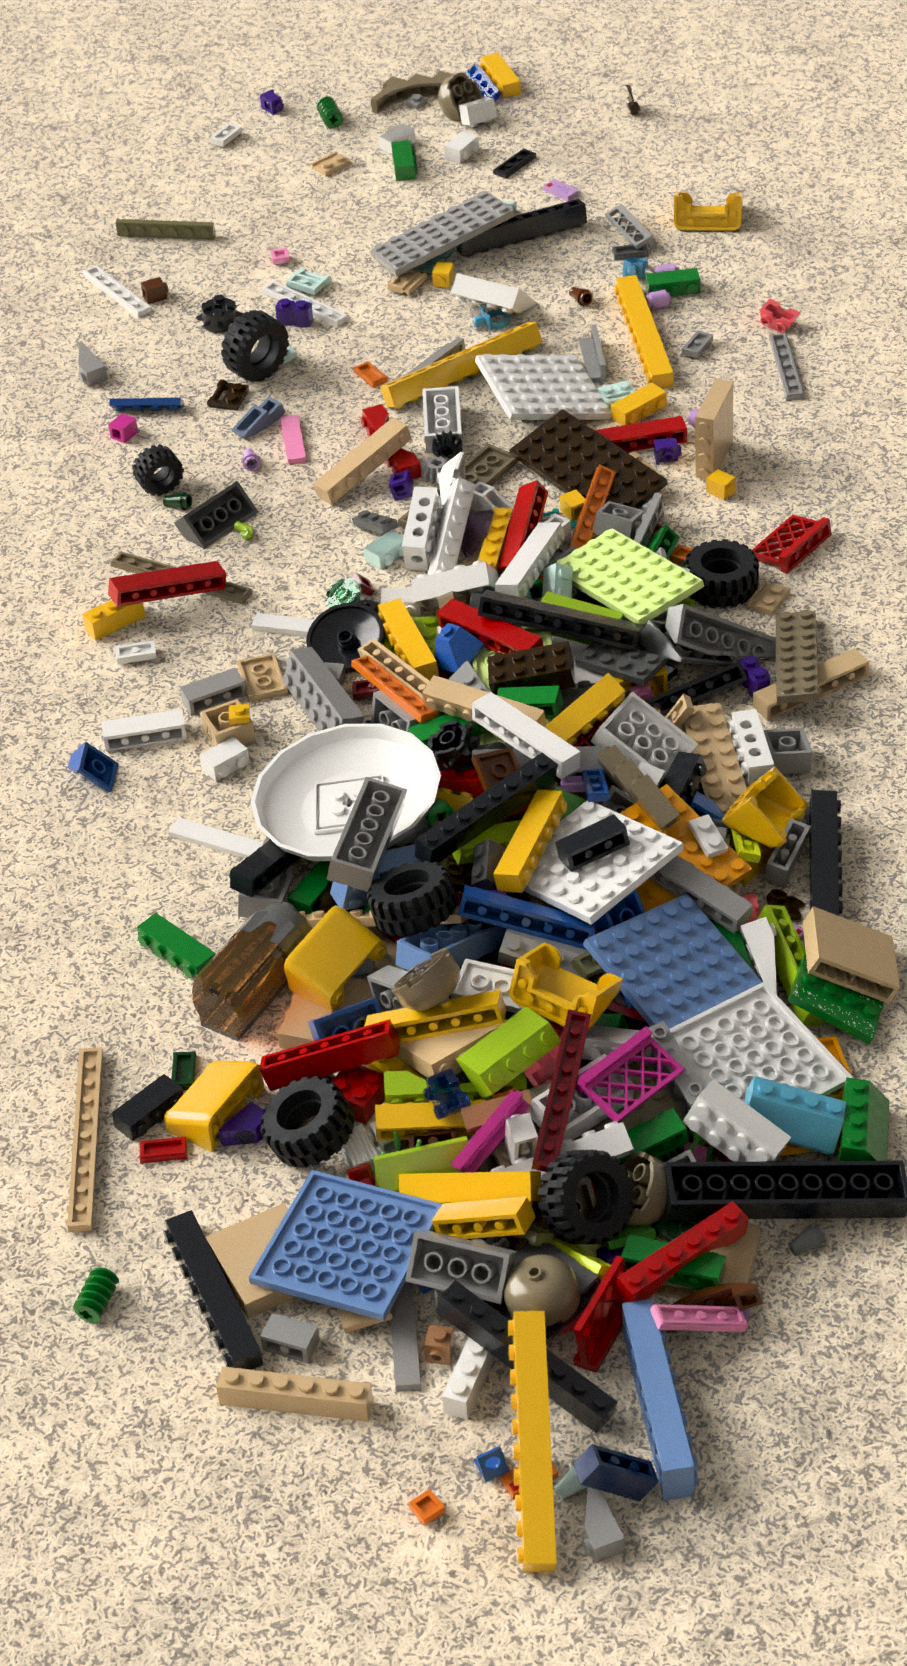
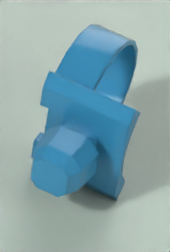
M625 258L623 261V277L637 275L638 279H645V269L648 268V260L643 258Z
M484 306L480 307L482 316L479 315L473 319L475 327H482L485 324L490 331L502 329L510 322L509 314L502 312V309L497 308L485 313ZM503 315L507 317L501 322L492 323L491 321L493 316Z

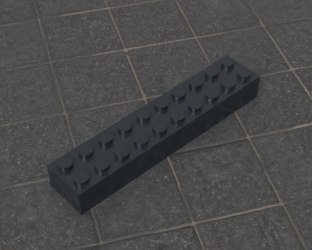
M903 1160L665 1162L664 1164L667 1183L666 1220H705L732 1201L749 1219L905 1218L907 1214V1176Z

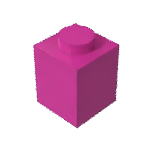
M123 413L108 424L110 437L124 444L138 433L136 418Z

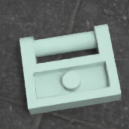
M300 268L286 280V287L316 295L322 288L331 284L332 278L328 275L322 276L309 272L305 268Z
M629 380L596 388L603 398V402L610 409L612 403L635 392Z

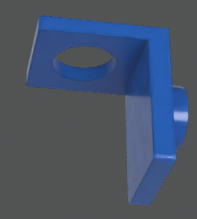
M500 1446L478 1455L474 1459L475 1465L485 1482L510 1472Z

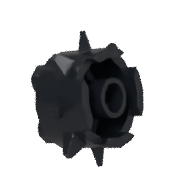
M215 295L213 299L202 303V314L196 316V319L203 321L202 327H205L208 332H227L229 325L235 322L234 319L238 316L241 317L243 313L237 311L236 308L238 306L235 301L224 298L223 295Z
M448 721L439 726L441 729L434 736L431 734L428 744L429 748L433 751L437 765L441 764L444 769L452 770L464 765L469 766L473 763L471 760L473 757L472 751L477 750L476 740L479 739V736L471 735L474 726L472 723L462 725L458 721Z

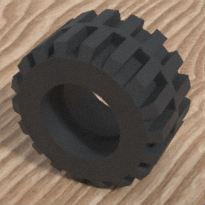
M158 444L156 447L152 445L149 449L145 448L143 453L140 452L138 454L139 457L134 460L135 464L132 467L134 470L133 475L144 491L152 496H155V494L160 496L163 493H169L170 490H175V486L180 484L179 480L183 479V465L167 446L163 447V445ZM162 467V469H161L160 471H158L157 473H154L157 469H159V468Z

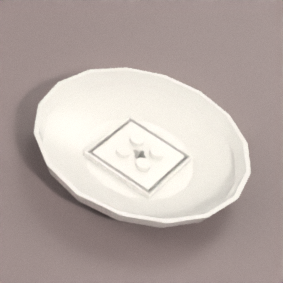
M343 724L310 733L281 750L259 774L251 798V806L257 827L283 851L312 861H330L366 777L408 789L404 808L388 845L389 848L412 834L428 815L435 802L441 774L433 751L412 733L384 724Z

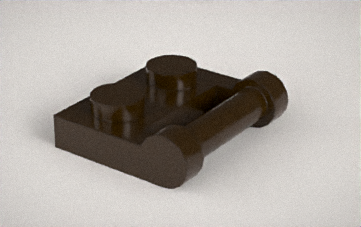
M220 379L213 396L207 401L208 407L238 411L249 391V385L228 383L226 380ZM224 390L227 391L224 398L219 400Z

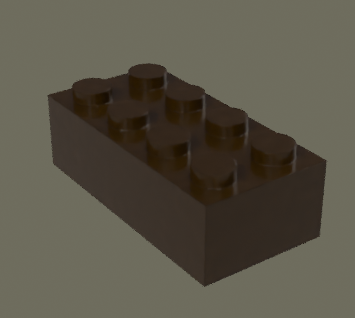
M569 641L488 656V677L491 692L497 695L499 688L559 686L560 690L575 687L574 659Z

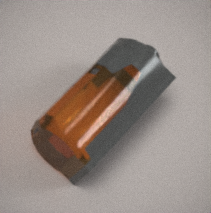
M287 902L268 904L262 911L253 913L194 978L192 1001L199 1014L201 1026L239 1041L288 985L284 971L285 961L289 954L313 929L307 919L293 905Z

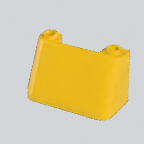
M676 192L674 195V226L679 230H737L742 222L743 193H731L728 195L725 206H693L692 196L689 193Z
M773 767L742 792L721 821L734 831L770 848L776 847L778 849L787 842L786 836L788 834L784 830L790 818L797 821L801 820L806 815L804 811L809 804L776 767Z
M337 905L333 906L287 957L284 971L289 988L300 996L333 1012L345 999L343 985L367 958L377 961L385 955L387 950L385 942L348 911Z
M545 942L516 960L509 989L510 998L516 1004L522 1007L527 1006L535 1013L562 1026L565 1025L567 1012L570 1009L591 1014L589 1030L617 996L622 986L623 978L611 973L600 977L597 985L561 968L562 957L559 950Z
M215 1060L209 1063L204 1072L178 1102L166 1112L164 1116L166 1131L177 1137H186L188 1142L213 1152L219 1145V1142L215 1141L219 1129L224 1125V1120L245 1096L250 1099L253 1096L259 1098L265 1091L263 1076L259 1070L260 1065L251 1061Z

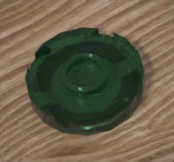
M354 578L339 579L328 589L325 603L330 608L342 603L358 602L362 594V588Z

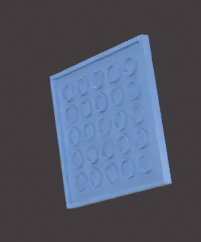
M687 893L585 939L583 946L606 974L611 973L623 978L620 991L649 1026L664 1021L670 1029L762 983L760 978Z
M311 1170L249 1275V1282L253 1285L385 1321L406 1282L414 1232L422 1229L433 1232L435 1228L432 1219L443 1204Z

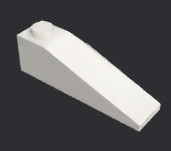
M464 452L458 453L444 464L441 472L437 474L436 481L440 487L443 510L449 487L458 477L466 480Z
M763 917L740 925L741 936L756 975L777 995L774 936H777L773 923L769 924L767 918Z

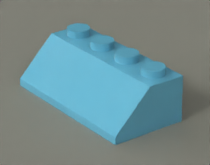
M754 1076L746 1090L745 1103L791 1137L788 1144L832 1156L844 1122L846 1101Z

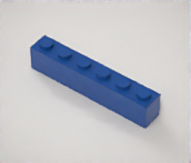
M468 885L464 886L457 914L586 949L583 943L585 939L594 936L596 921L593 924H589L565 911Z

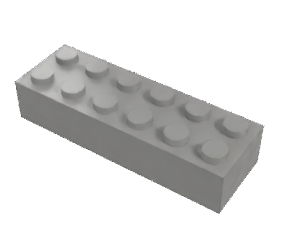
M312 647L290 649L283 683L317 727L318 731L343 724H363L364 715Z
M369 777L365 778L330 860L327 880L368 892L370 885L375 880L403 811L408 789Z

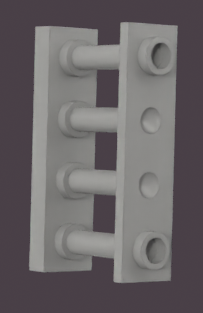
M662 1021L648 1028L653 1032L651 1037L684 1068V1072L665 1087L685 1118L698 1095L704 1090L705 1085L666 1023ZM652 1048L644 1051L647 1057L657 1058V1053ZM651 1063L657 1072V1064ZM661 1064V1073L671 1074L675 1071L670 1065Z

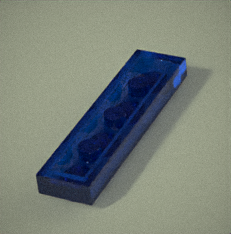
M477 62L465 72L467 77L476 81L484 98H494L495 102L502 95L501 91Z

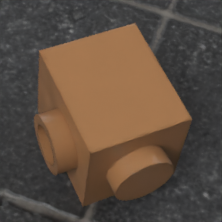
M429 1325L424 1344L427 1363L451 1365L455 1349L454 1327Z

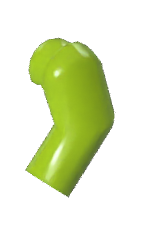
M239 521L234 524V529L241 532L244 540L248 541L253 538L254 531L252 526Z

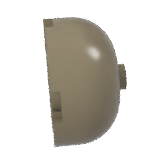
M457 73L448 77L441 84L438 92V101L442 112L453 121H461L459 105L483 98L476 81L467 77L466 73Z
M447 948L440 949L431 954V960L426 959L422 963H418L394 984L395 988L391 991L404 1007L413 1011H425L436 1005L440 1007L450 999L448 996L459 983L460 968Z
M636 1152L622 1162V1165L628 1171L627 1177H631L633 1183L631 1191L634 1192V1199H632L631 1204L634 1206L633 1212L628 1215L630 1220L627 1226L645 1227L658 1221L665 1213L667 1202L666 1174L662 1161L644 1152Z
M540 1254L521 1260L510 1270L505 1283L503 1297L512 1319L514 1311H545V1326H549L559 1321L564 1323L574 1314L580 1303L581 1292L575 1273L566 1262L555 1256Z

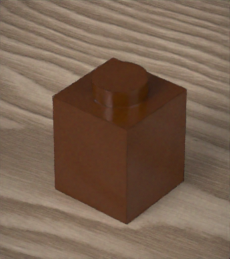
M160 277L140 282L142 296L148 304L167 299L168 286Z

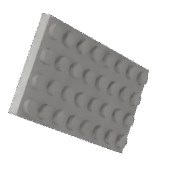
M482 191L477 196L466 199L457 206L448 208L446 212L436 214L432 219L420 222L418 226L405 230L401 235L393 236L383 244H377L369 251L374 259L394 275L399 276L516 215L514 210L488 191Z

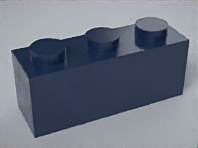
M591 1444L573 1463L580 1485L636 1501H641L659 1482L651 1461Z

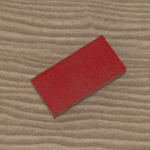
M186 1137L140 1141V1163L187 1159Z

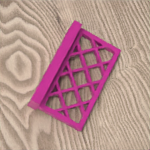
M647 1026L582 1074L575 1087L581 1095L585 1093L613 1121H618V1123L684 1072V1068L651 1037L653 1032ZM650 1046L657 1053V1058L645 1057L644 1050ZM628 1062H640V1070L628 1069ZM644 1063L657 1064V1072L644 1071ZM661 1064L670 1065L675 1071L671 1074L661 1073ZM611 1075H624V1083L611 1082ZM628 1075L640 1076V1085L628 1084ZM644 1077L657 1078V1085L655 1087L644 1086ZM596 1087H607V1096H600L593 1089ZM611 1088L624 1089V1098L611 1097ZM628 1090L640 1091V1098L629 1099ZM611 1103L624 1104V1111L617 1114L611 1108Z
M512 1090L452 1161L451 1166L460 1173L478 1171L505 1138L506 1119L515 1114H525L531 1107L524 1100L521 1092L518 1090L514 1092Z

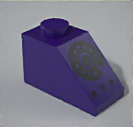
M253 1102L248 1103L219 1129L221 1144L223 1146L258 1143L262 1140L264 1136L261 1134L260 1123L261 1117L264 1115V1109Z

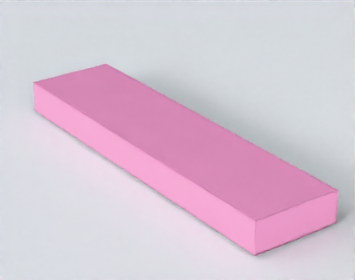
M298 415L280 417L288 465L306 462Z
M653 1304L650 1309L658 1330L745 1332L748 1328L746 1319L738 1307Z

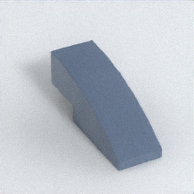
M268 397L260 406L254 405L231 430L243 438L254 436L276 422L286 411L281 402Z

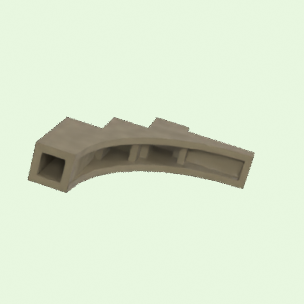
M439 71L431 78L416 73L409 80L391 76L383 83V90L371 99L372 113L378 114L385 108L405 101L414 94H419L423 97L438 96L439 88L444 80L455 74Z
M616 745L611 748L607 746L599 753L598 763L603 768L606 780L625 791L651 818L662 833L680 820L679 812L649 775L646 774L644 776L631 759L628 761Z

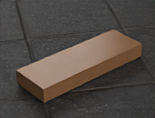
M529 1090L520 1091L523 1094L524 1100L531 1105L532 1098ZM507 1095L460 1108L467 1132L479 1130Z

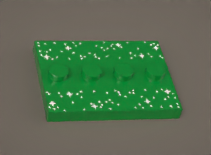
M806 954L801 959L788 1001L868 1045L874 1038L884 1003L878 999L808 974Z

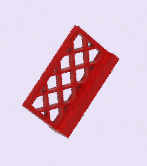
M791 515L754 547L752 551L759 561L779 566L781 572L788 574L832 535L830 519L823 517L816 521Z
M621 1256L615 1257L573 1329L578 1352L573 1359L574 1366L595 1373L600 1369L623 1328L622 1303L624 1302L615 1293L617 1277L626 1271L624 1258Z

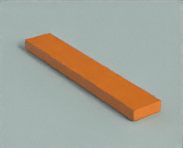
M600 464L598 465L568 548L573 546L575 549H579L592 540L596 511L606 502L616 474L615 471Z
M369 655L352 660L351 666L420 723L438 717V711L425 707L422 698Z

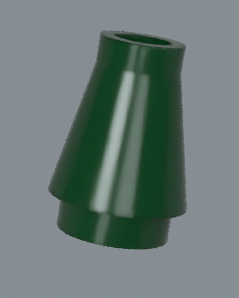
M186 492L165 495L163 497L164 506L185 511V509L191 508L192 497Z

